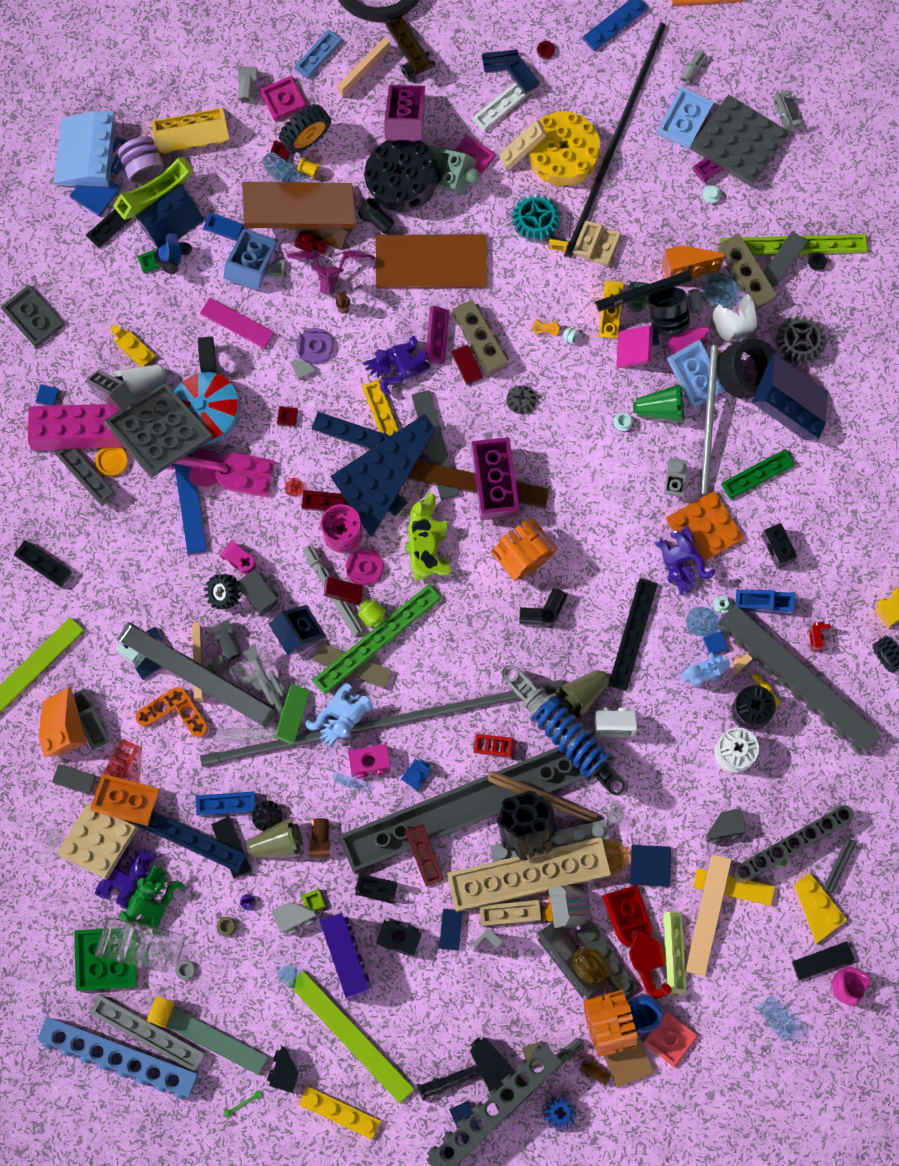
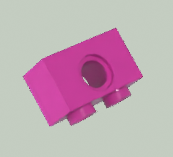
M386 744L348 750L351 775L356 776L357 779L368 777L367 774L369 773L384 775L387 774V770H390ZM365 759H374V765L366 766L364 764Z

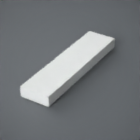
M514 83L472 117V121L485 132L536 89L525 95L518 85Z

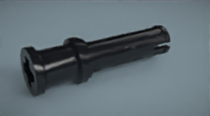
M475 1065L448 1076L442 1078L434 1077L432 1081L416 1085L422 1101H425L427 1097L435 1094L441 1095L443 1090L478 1078L479 1076Z

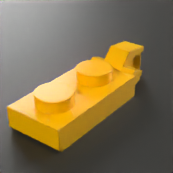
M116 324L110 328L111 333L116 336L113 339L116 345L139 367L147 366L156 358L126 328L122 331Z

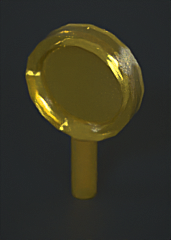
M616 841L603 843L610 874L617 875L621 873L628 863L626 848Z

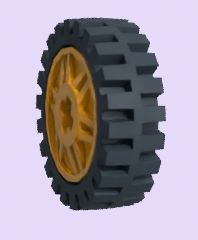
M312 104V106H307L306 109H301V112L295 113L294 117L289 118L290 121L284 124L285 126L281 128L278 137L290 153H300L306 150L307 147L312 146L313 143L318 142V139H321L323 134H326L332 119L321 105Z

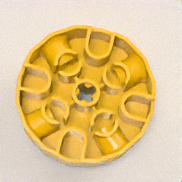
M557 111L543 116L539 121L542 123L547 136L527 153V159L532 171L542 181L554 186L583 182L593 173L599 160L600 138L595 126L585 117L574 112Z

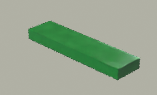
M784 449L721 483V486L731 500L795 466V463L788 451Z

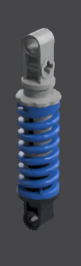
M506 665L501 672L502 678L524 701L523 706L525 709L531 712L528 719L532 722H538V728L545 730L546 737H552V743L559 745L560 752H566V758L573 760V765L576 768H580V773L586 777L589 784L598 779L611 794L624 796L628 792L629 787L628 783L612 767L616 757L609 752L603 754V745H599L594 749L593 746L597 743L596 737L586 741L590 731L584 730L582 732L583 723L578 722L575 724L576 716H567L569 709L567 707L562 708V702L556 693L548 695L543 687L538 688L520 668L514 665ZM515 669L516 676L513 679H509V672ZM620 781L622 789L619 792H615L614 784Z

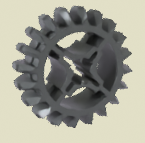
M797 315L795 320L790 317L788 322L784 321L782 323V327H779V333L776 335L778 340L776 346L780 347L779 353L785 352L783 358L789 356V362L796 359L797 365L801 360L804 365L807 364L808 360L811 363L814 362L815 358L818 359L820 353H823L825 350L824 346H826L827 342L824 340L826 334L822 333L824 327L818 328L819 322L814 324L813 317L809 320H806V315L802 319ZM787 333L791 335L790 338L793 340L791 346L787 340ZM811 334L815 338V346L812 345V341L809 338ZM805 337L804 342L802 340V342L799 341L797 343L798 339ZM797 349H803L805 352L797 351Z

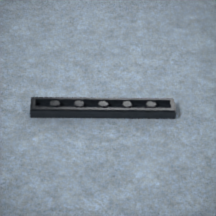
M639 578L609 680V687L627 691L658 585L656 582Z

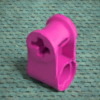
M231 541L219 555L223 560L226 559L230 562L231 566H234L245 575L254 569L256 570V563L253 557L234 541ZM243 563H250V566H244Z

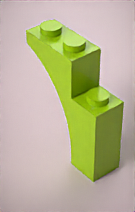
M183 157L177 158L169 168L152 181L132 191L121 193L113 207L124 220L136 217L137 214L178 186H184L194 170Z

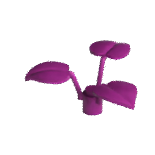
M359 250L342 252L343 257L339 267L319 265L317 257H320V254L316 252L297 251L287 254V258L293 257L315 261L316 266H312V269L318 273L320 292L333 294L335 292V282H338L339 274L344 271L342 266L346 259L366 257L374 259V255Z

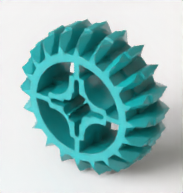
M538 193L536 197L529 194V199L524 196L522 201H517V206L513 207L514 212L511 214V218L513 219L512 225L515 226V232L520 231V237L525 234L526 241L533 237V242L539 237V240L542 242L543 236L549 239L550 234L554 235L556 233L555 229H559V223L561 222V217L559 216L561 212L557 210L558 205L553 204L552 198L546 200V195L541 198ZM531 207V211L529 213H526L525 216H521L527 208ZM551 219L548 225L541 227L543 222Z

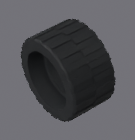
M756 338L747 339L728 346L723 350L718 359L717 375L721 386L733 397L740 399L754 397L772 354H777L775 349L768 342ZM743 353L750 355L756 363L758 376L754 385L746 381L741 373L740 359Z

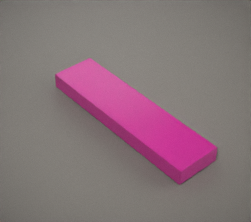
M212 298L208 299L200 312L202 316L263 349L266 348L274 335V332Z

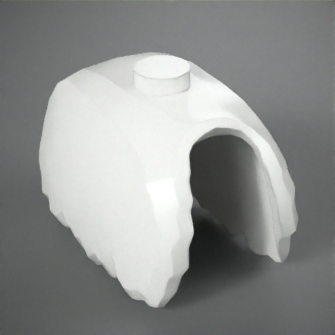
M746 294L740 302L739 316L737 313L723 308L720 304L714 309L712 321L718 334L725 341L741 342L750 339L749 336L755 331L757 316L753 299L749 294Z

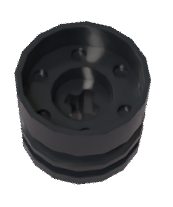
M673 287L648 297L651 324L655 333L674 335L683 332L689 327L690 316L687 294L683 289Z
M751 685L740 691L731 706V715L734 722L740 728L748 731L762 729L769 723L776 711V701L773 694L768 689L758 685ZM752 704H753V705H756V704H757L759 707H758L757 709H756V708H753V709H752V708H751V705H752Z

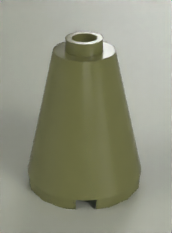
M595 670L560 686L556 690V694L564 703L561 704L562 708L567 707L569 709L568 714L575 715L576 719L578 717L579 720L583 719L608 687L609 676L605 671Z
M288 818L250 838L249 843H247L248 853L253 855L254 858L302 856L304 850L300 851V844H304L298 823H293L295 818Z

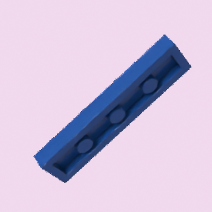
M642 0L627 1L586 33L582 39L593 51L597 50L648 10L647 5Z

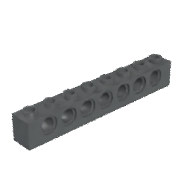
M539 1044L531 1052L532 1058L528 1061L524 1059L516 1067L518 1071L513 1076L509 1073L501 1081L504 1084L498 1090L494 1088L487 1095L489 1099L484 1104L479 1102L472 1109L473 1115L469 1118L465 1116L458 1122L457 1126L459 1128L454 1133L450 1130L442 1138L443 1144L439 1147L435 1145L427 1152L429 1157L426 1160L431 1166H457L562 1064V1061L546 1044L543 1047ZM534 1061H541L544 1068L541 1072H534L532 1070V1063ZM520 1075L528 1077L529 1083L527 1086L521 1087L517 1084V1078ZM510 1089L514 1092V1098L511 1101H505L502 1098L504 1090ZM492 1103L497 1104L499 1107L498 1114L494 1116L489 1115L487 1111L488 1106ZM474 1119H483L484 1127L481 1130L473 1128L472 1123ZM462 1132H466L469 1135V1141L464 1145L460 1144L457 1139L458 1135ZM445 1147L453 1148L454 1156L451 1159H446L443 1156V1149Z

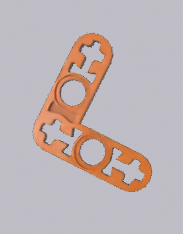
M180 687L171 689L136 713V721L143 727L150 726L176 709L193 736L203 737L207 733L208 728L187 693ZM175 692H177L178 694L183 693V695H181V700H173V706L170 707L169 702L165 698L169 696V699L171 700L175 697ZM158 703H166L167 708L164 712L156 710ZM152 707L154 713L157 716L154 717L153 714H151L150 716H148L147 722H145L144 720L140 721V719L142 718L141 714L144 713L145 715H148L149 713H151L149 708ZM187 707L194 710L193 715L189 718L183 716V710ZM197 716L199 717V719H196V722L199 726L203 725L201 733H199L198 731H193L195 730L193 722H191L190 725L188 724V722L193 721Z

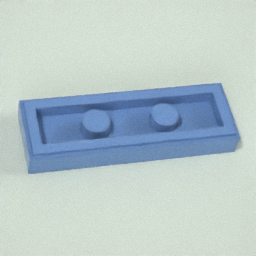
M328 29L294 66V69L309 79L343 42V39Z

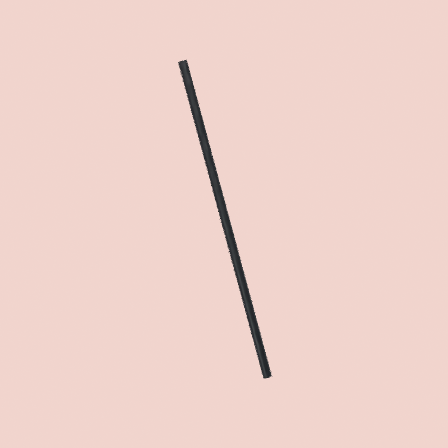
M661 22L655 33L564 256L571 258L573 255V250L583 225L587 221L666 28L665 23Z

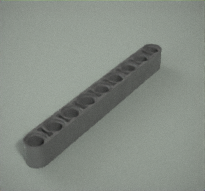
M130 622L126 623L117 638L123 644L264 727L268 725L276 712V709Z

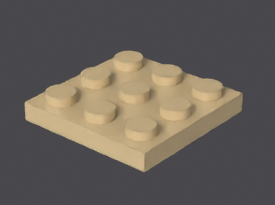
M87 803L56 854L107 880L138 829L122 819L92 812L90 810L91 804Z

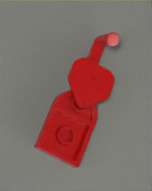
M638 885L603 895L602 898L615 934L623 945L630 948L629 956L632 965L639 972L647 995L660 999L672 992L671 986L663 983L661 988L657 989L651 974V970L665 965L666 954L662 944L652 937V924Z

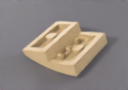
M585 221L573 254L605 267H610L622 234L618 231L605 229L602 224Z

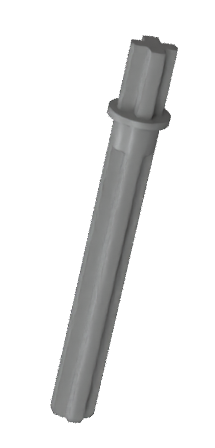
M311 544L302 551L310 562V568L314 569L324 586L326 577L331 576L322 562L323 558L318 556ZM331 598L352 635L357 636L361 634L363 629L347 602Z

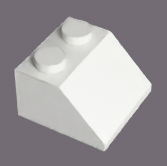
M599 708V711H595L594 737H634L637 731L635 711H630L629 708H619L618 711H610V708Z

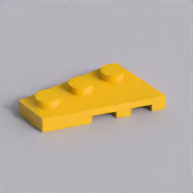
M810 872L793 885L815 944L847 920Z

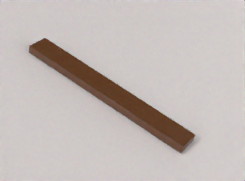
M418 461L407 478L408 480L456 488L460 491L477 494L475 476L472 472ZM516 482L519 503L546 508L550 489Z

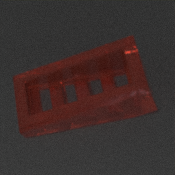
M122 739L104 774L124 779L140 747ZM123 746L134 749L132 754L122 751ZM119 754L129 758L128 761L118 757ZM115 762L125 765L124 768L115 765Z

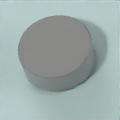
M182 960L177 964L175 972L181 980L186 981L194 977L196 967L191 961Z

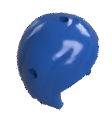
M645 994L628 1000L631 1012L627 1014H632L633 1020L629 1021V1023L634 1022V1032L647 1033L660 1026L664 1016V1009L656 998Z

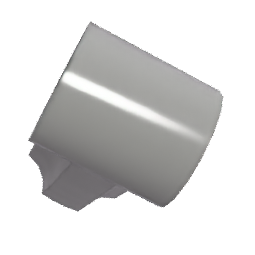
M239 66L238 101L243 103L254 102L255 84H257L256 75H258L257 67Z

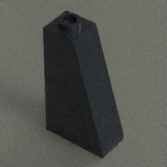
M478 1037L470 1044L472 1049L469 1052L489 1093L494 1088L498 1090L504 1084L501 1081L509 1073L512 1076L516 1073L486 1037L482 1040ZM520 1076L517 1078L519 1086L525 1087L528 1085ZM506 1089L502 1093V1098L505 1101H511L514 1098V1092Z

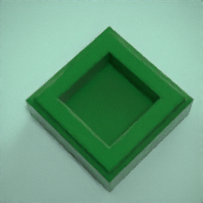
M155 250L137 256L143 273L161 268L154 262Z

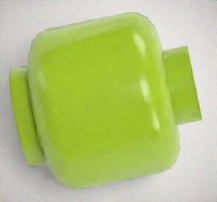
M367 599L359 606L361 610L358 612V616L367 627L373 626L375 628L386 619L384 617L386 610L377 600L370 602Z

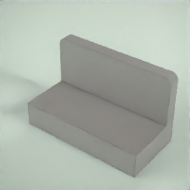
M487 928L471 945V950L474 952L483 941H486L497 951L503 942Z

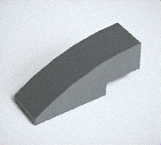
M85 688L74 693L84 734L91 749L94 750L110 742Z

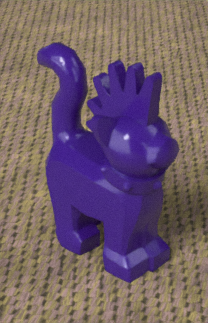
M414 335L410 337L407 343L398 344L386 350L377 349L375 351L376 358L363 363L364 366H367L366 371L372 369L370 376L377 372V378L382 372L384 376H386L387 371L391 374V364L395 365L398 375L381 381L380 389L382 393L390 395L391 392L388 389V385H397L405 379L420 375L431 369V365L425 361L427 355L424 350L420 351L417 357L413 358L410 353L416 349L418 344Z
M689 526L684 527L680 532L675 530L670 533L671 537L677 541V545L671 547L666 539L660 538L654 542L662 550L663 560L668 571V582H676L679 593L682 596L684 594L683 589L686 593H689L688 587L694 589L690 581L696 582L691 577V575H695V572H690L693 567H683L682 563L694 560L697 565V572L703 579H710L715 574V569H711L708 572L705 571V562L698 551L695 538Z
M128 845L109 878L100 881L94 894L102 899L110 900L111 891L115 888L120 891L116 904L127 910L128 902L138 888V880L148 877L151 872L149 866L156 857V853L151 855V850H148L145 854V849L142 848L140 855L135 850L134 859L129 856L130 862H126V865L131 869L129 873H126L119 867V864L128 855L130 850Z

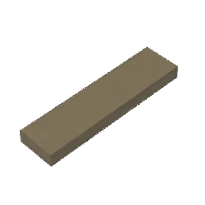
M320 643L313 661L328 667L345 652ZM366 661L350 676L385 689L392 670Z

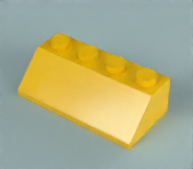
M223 107L151 121L157 153L169 154L173 150L178 149L185 151L194 146L205 147L210 143L222 144L229 140Z

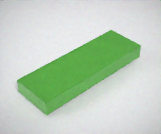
M294 684L290 685L274 738L289 744L295 742L309 690Z

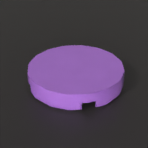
M309 328L300 334L297 339V353L307 363L320 364L326 361L332 354V338L323 329Z

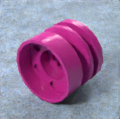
M338 504L331 506L325 511L321 517L320 525L327 546L333 551L340 553L350 552L357 548L362 541L363 530L359 514L356 510L348 505ZM343 529L346 530V532H343L342 534L339 533V531H343Z

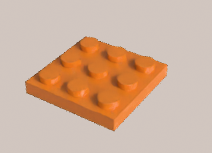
M715 491L666 517V521L673 531L678 530L680 532L684 527H690L698 551L704 561L744 540L743 535ZM691 560L694 566H697L696 562Z

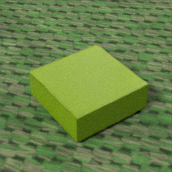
M320 888L301 895L305 907L315 911L326 908Z

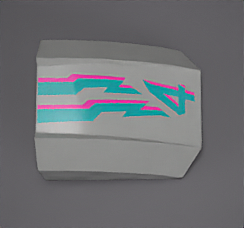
M561 885L548 888L554 928L584 927L589 922L592 916L588 893L578 886Z

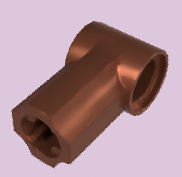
M312 819L310 858H330L329 819Z

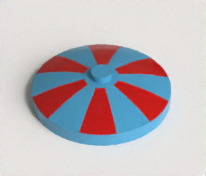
M211 372L198 373L185 379L174 390L179 399L211 433L212 440L204 445L221 440L235 426L240 414V397L234 385L222 375Z

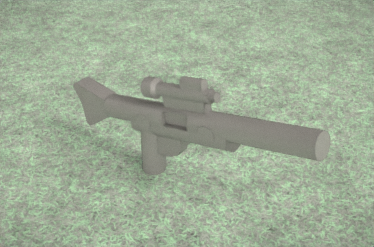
M252 644L242 654L252 662L256 672L242 677L243 684L252 683L256 690H263L270 706L274 705L279 717H281L283 706L277 694L284 695L283 690L285 689L282 683H278L273 670L268 672L269 677L272 679H268L258 659L256 644Z

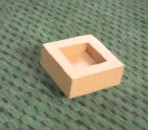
M747 653L743 657L739 655L732 663L734 665L732 671L738 675L750 663L752 657Z

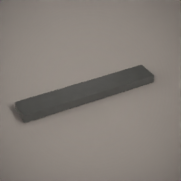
M430 390L412 394L417 418L426 414L436 429L426 447L430 464L452 468ZM437 485L441 500L459 496L458 489Z

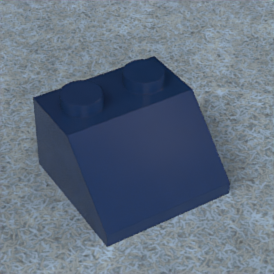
M307 605L282 611L269 623L274 635L288 656L297 654L326 637Z

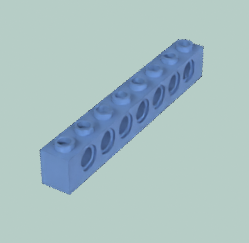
M46 1017L37 1039L42 1042L41 1046L52 1050L55 1046L61 1049V1054L69 1057L72 1056V1053L80 1056L78 1060L90 1064L91 1061L98 1063V1068L109 1071L110 1068L117 1070L116 1075L128 1078V1075L136 1077L135 1082L145 1086L147 1082L155 1085L154 1089L163 1093L166 1092V1089L173 1091V1096L182 1100L185 1099V1096L191 1097L199 1076L186 1069ZM64 1032L66 1040L59 1044L56 1037L59 1033ZM83 1039L85 1047L77 1051L75 1043ZM101 1046L104 1053L100 1058H96L94 1050ZM116 1054H121L123 1057L119 1065H114L112 1061ZM135 1061H140L141 1069L138 1072H133L131 1069V1065ZM158 1068L160 1076L153 1080L150 1077V1072L152 1069ZM173 1075L179 1077V1083L175 1087H171L169 1084V1078Z

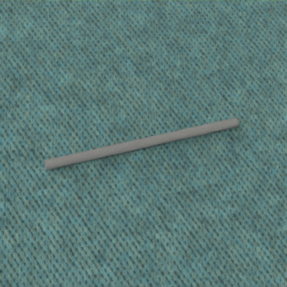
M711 345L701 495H707L709 489L719 347L717 345Z

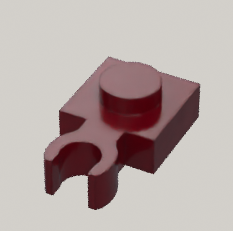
M301 231L295 240L294 247L309 252L316 250L321 254H325L326 249L328 250L329 242L319 241L318 236Z

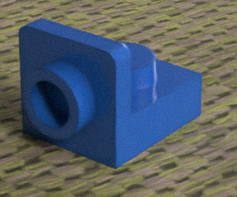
M415 758L413 764L401 780L417 791L431 773L430 765L423 759L417 760Z

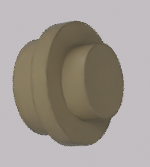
M223 917L218 921L217 931L220 935L229 937L236 932L237 924L233 918Z

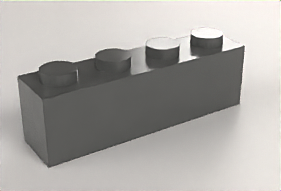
M100 369L85 380L99 399L122 412L130 409L137 400L123 381Z

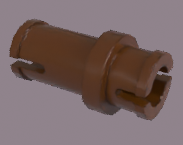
M585 1059L578 1070L584 1073L585 1077H591L604 1086L608 1083V1078L610 1079L611 1074L596 1067L595 1063H589Z

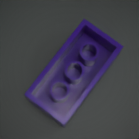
M342 913L320 920L346 1001L369 993L368 988L372 986L368 974L363 975L362 969L365 968L361 954H356L355 950L358 949L355 936H350L349 934L352 928L348 916L344 917Z

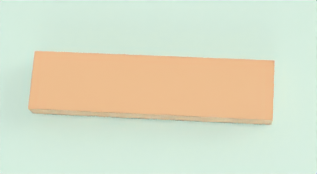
M384 37L337 85L338 94L341 97L388 52L391 47L390 40L387 37Z
M193 622V660L202 665L200 622ZM194 686L195 700L197 702H204L203 690Z

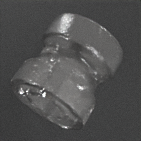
M618 800L601 807L602 813L607 816L606 821L609 826L627 818L625 813L621 811V805Z

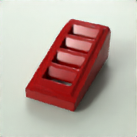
M476 734L473 753L514 759L517 740L510 737ZM482 739H486L484 750H481ZM490 740H493L492 751H489ZM498 741L501 742L500 752L497 751ZM506 743H509L508 752L506 753L505 746Z

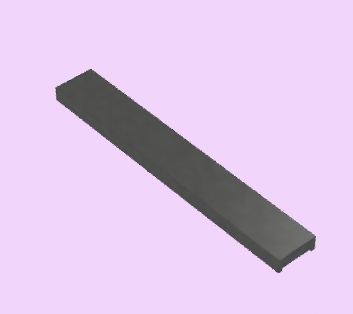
M593 733L586 738V741L594 737ZM559 746L497 771V773L548 794L586 779L580 773V768H576L573 765V760L566 758V752H560ZM489 775L338 836L354 874L412 850L405 830L424 824L429 840L432 842L499 815L502 801L518 793L489 782Z

